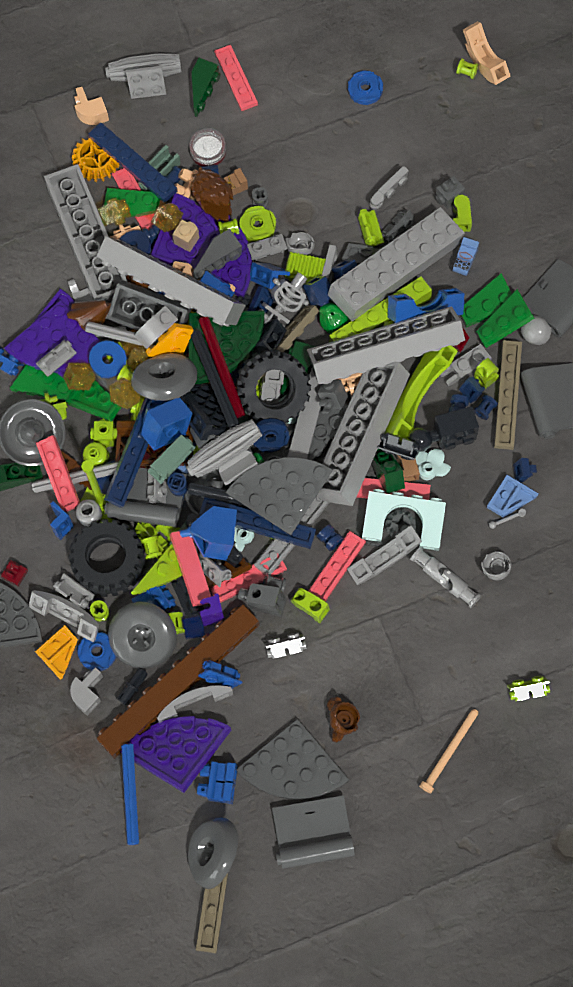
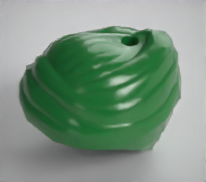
M329 302L319 308L320 324L330 334L351 322L335 303Z

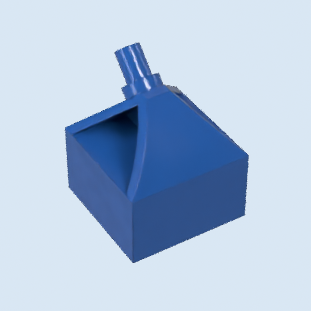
M180 397L166 401L151 400L146 407L141 435L153 450L174 442L180 435L185 437L192 412Z
M213 506L193 522L188 529L181 530L180 536L182 538H193L203 557L227 560L234 544L237 510Z

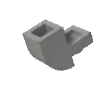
M164 306L134 336L148 349L178 319Z
M96 667L93 670H89L83 676L84 680L82 682L75 677L70 689L73 701L87 716L101 702L99 697L91 691L103 678L102 673Z

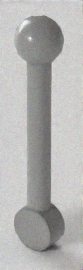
M520 509L518 513L496 522L491 521L489 527L494 529L496 525L518 516L524 517L526 510Z

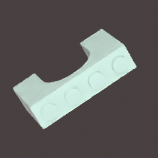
M373 489V492L369 491L362 535L363 540L381 542L386 516L396 508L406 507L415 511L422 521V543H420L419 547L439 551L446 506L442 499L431 498L430 500H425L423 496L419 495L405 497L403 493L392 492V495L384 494L385 491Z

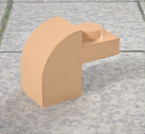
M83 87L76 88L77 96H74L77 105L74 107L79 120L89 125H97L109 121L102 97L88 101Z

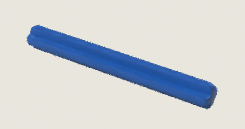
M123 744L121 748L127 844L137 845L139 844L134 749L133 744Z

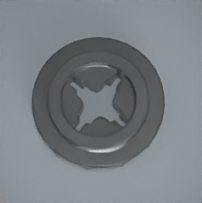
M404 509L395 510L389 514L385 522L386 531L393 538H396V535L409 526H412L414 530L416 529V519ZM401 518H403V523L406 524V526H402V529L398 531V525L395 523L399 522Z

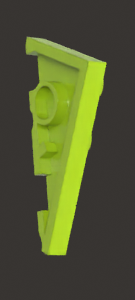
M172 544L133 589L132 595L144 593L151 588L165 585L183 576Z

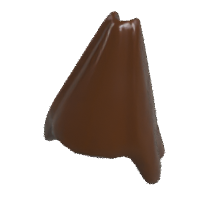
M105 300L75 302L71 305V311L67 313V317L76 320L85 331L86 324L89 321L103 325L111 303H106Z

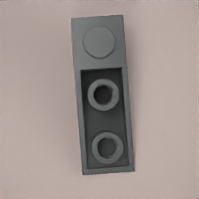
M230 229L212 240L194 269L193 278L201 279L205 271L219 270L225 263L240 257L242 245Z

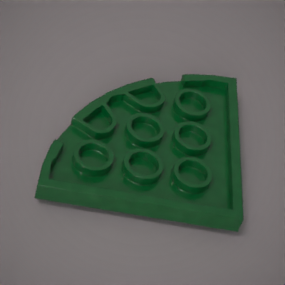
M243 311L237 324L229 325V327L221 326L213 322V318L209 317L230 373L242 365L256 348V344L263 332L265 311ZM189 313V325L192 326L193 332L201 331L209 349L199 321L204 316L198 313ZM190 337L189 359L197 368L195 385L208 383L210 381Z

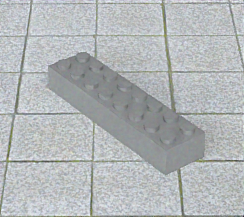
M77 164L44 176L46 187L93 301L105 300L106 303H112L117 284L123 280L127 281L125 275L117 272V268L102 264V259L96 257L105 236H108L79 165Z
M440 207L333 282L328 296L353 322L413 277L459 246L465 232Z
M105 236L96 256L102 259V264L117 268V272L126 276H132L133 280L149 285L148 288L156 292L165 293V297L180 301L182 306L197 310L196 313L201 316L213 318L212 321L221 326L229 327V325H236L246 306L119 239Z
M451 306L307 349L318 384H328L339 378H348L352 374L365 373L372 368H382L392 362H402L412 356L418 357L429 351H439L442 347L458 345L460 342L465 341L461 320Z
M392 362L382 368H372L362 374L323 461V465L331 468L333 471L317 495L320 500L353 506L381 442L382 434L386 431L410 376L400 362Z

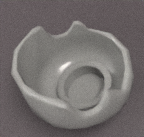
M305 232L292 233L290 238H286L289 253L293 252L308 256L315 247L313 237Z
M534 315L535 319L521 327V333L527 342L540 346L550 338L551 327L546 322V319Z
M495 551L486 554L483 562H481V566L488 578L498 581L509 575L512 563L509 556L505 553Z

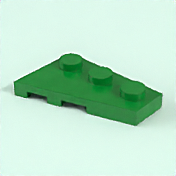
M107 188L101 218L103 225L109 224L111 221H122L133 216L140 217L158 213L160 199L152 192Z
M502 273L464 304L463 315H460L466 328L489 319L512 295Z
M518 289L477 330L486 348L535 319Z
M26 365L11 385L10 390L45 397V393L48 392L50 397L57 396L59 402H66L77 385L74 386L55 372L47 377L43 371Z
M87 372L66 400L69 406L112 422L121 409L119 402L94 381Z

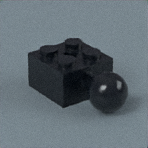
M473 407L435 416L432 431H428L425 428H415L409 433L408 439L420 444L418 452L426 451L432 442L435 441L438 442L440 449L451 450L460 444H472L477 439L479 430Z

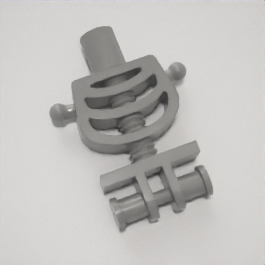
M298 272L291 283L285 279L279 281L275 278L273 280V283L276 285L271 291V296L277 305L273 309L263 302L262 306L269 310L265 313L264 324L274 319H282L288 324L290 320L280 313L283 309L296 312L301 308L302 304L305 306L309 304V301L305 300L306 295L300 291V288L307 280L305 276ZM278 293L282 296L281 301L278 300ZM287 303L294 304L292 306H286Z

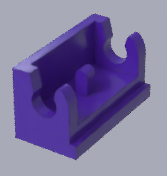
M218 593L214 594L215 596L204 598L200 601V604L209 603L211 605L200 612L204 626L217 624L224 620Z

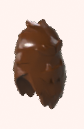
M199 167L198 173L192 174L193 179L191 180L190 190L193 192V196L206 214L212 216L217 221L219 219L228 221L229 215H232L230 199L233 200L232 185L221 178L219 174Z

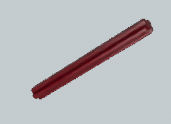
M208 316L201 317L199 319L218 373L237 418L245 415L244 409Z

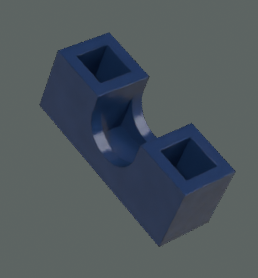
M345 259L332 267L334 273L333 282L357 266L355 259ZM316 276L303 284L311 305H319L320 307L329 303L331 298L328 296L331 285L326 276Z

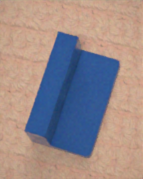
M252 262L250 281L266 288L273 289L276 285L273 283V280L275 278L278 279V275L290 276V271L273 264Z
M52 501L50 505L57 518L50 526L55 536L62 540L74 526L70 516Z

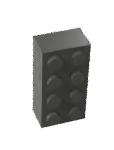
M123 280L117 284L107 319L139 330L150 318L166 306L178 319L176 323L187 325L192 308H186L180 304V301L171 300L162 294Z

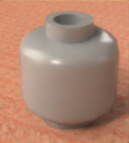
M87 499L80 502L76 507V516L82 525L91 527V522L96 521L98 524L101 521L102 510L97 502Z

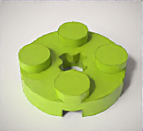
M253 206L248 208L239 222L240 228L249 242H256L274 236L276 218L273 212L268 211L265 207ZM255 221L263 223L260 227L253 226Z

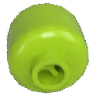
M93 442L85 447L83 458L84 461H92L94 467L105 465L109 461L110 454L104 445Z

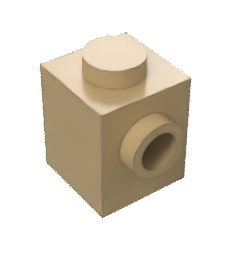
M181 220L172 234L174 244L189 252L199 239L198 228L190 221Z

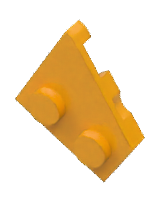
M174 323L165 334L158 338L159 342L152 349L149 347L146 350L147 355L151 357L169 353L183 355L193 333L192 326Z
M64 625L35 653L61 680L64 677L78 639Z

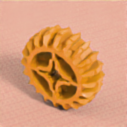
M89 136L88 140L82 138V144L77 143V148L73 149V166L78 164L83 177H86L88 181L93 178L97 183L100 178L103 182L105 180L104 177L111 178L110 173L116 172V168L120 166L119 163L92 141Z

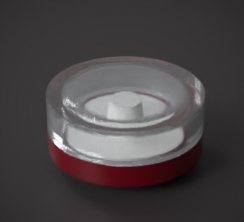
M211 128L201 129L194 133L190 139V154L196 164L203 167L218 165L225 158L226 143L219 131Z

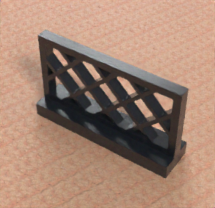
M211 384L194 385L189 392L180 397L192 412L189 424L200 440H207L209 435H221L229 430L225 417L221 415L223 412Z

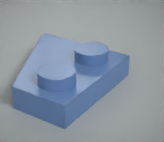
M506 475L487 508L499 516L505 517L536 499L539 493Z

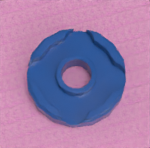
M360 71L355 73L351 80H349L348 93L354 102L361 105H369L378 101L382 96L383 82L374 72ZM369 85L370 89L363 90L361 89V86Z
M102 341L93 346L90 351L89 365L96 375L109 379L119 375L123 366L126 365L127 357L124 349L119 344L113 341ZM106 355L111 356L113 362L106 364L102 358Z
M97 632L94 642L83 638L78 646L80 662L89 670H93L95 667L99 671L106 670L116 659L109 644V636L103 632ZM95 647L103 649L100 656L92 655V650Z

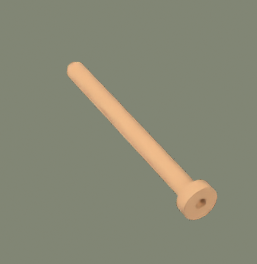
M476 709L471 710L426 782L422 781L419 785L424 791L431 794L434 790L433 784L478 716Z

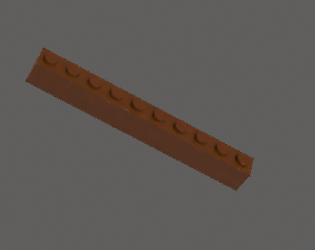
M244 605L235 607L229 613L230 617L225 621L221 620L211 634L207 633L204 635L197 647H191L183 660L179 659L172 665L171 671L167 674L163 673L153 687L149 686L142 693L143 696L138 701L136 699L132 701L124 714H118L113 719V724L108 728L106 726L100 730L96 739L114 759L121 754L120 751L123 744H128L136 735L139 734L140 736L158 720V715L169 703L187 693L202 679L198 675L205 671L203 669L205 661L211 660L219 664L260 626L259 620Z

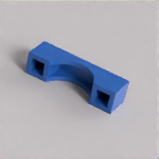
M457 288L439 290L435 299L425 306H416L414 299L407 294L388 296V318L397 323L451 306L457 315H463L464 293Z

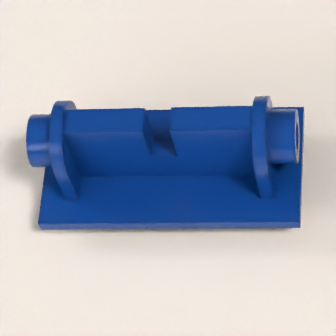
M0 347V363L3 362L0 369L11 376H16L19 372L17 367L24 366V364L17 361L13 356L4 353V349Z
M166 585L147 590L146 592H150L153 597L154 605L165 611L168 607L170 609L176 605L175 599L169 590L162 591Z
M211 660L203 663L205 671L198 675V677L204 678L209 683H218L232 689L242 684V681L239 680L240 673H238V670L224 666L221 672L222 665Z

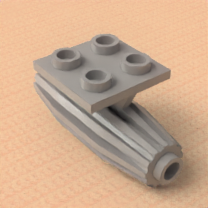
M167 53L131 56L108 63L109 67H105L106 76L111 81L128 82L131 99L166 95L164 77L182 72L179 54Z
M253 419L232 427L204 445L187 461L188 466L186 468L191 476L195 475L196 477L218 469L224 484L228 485L246 471L258 465L250 446L262 436V433Z

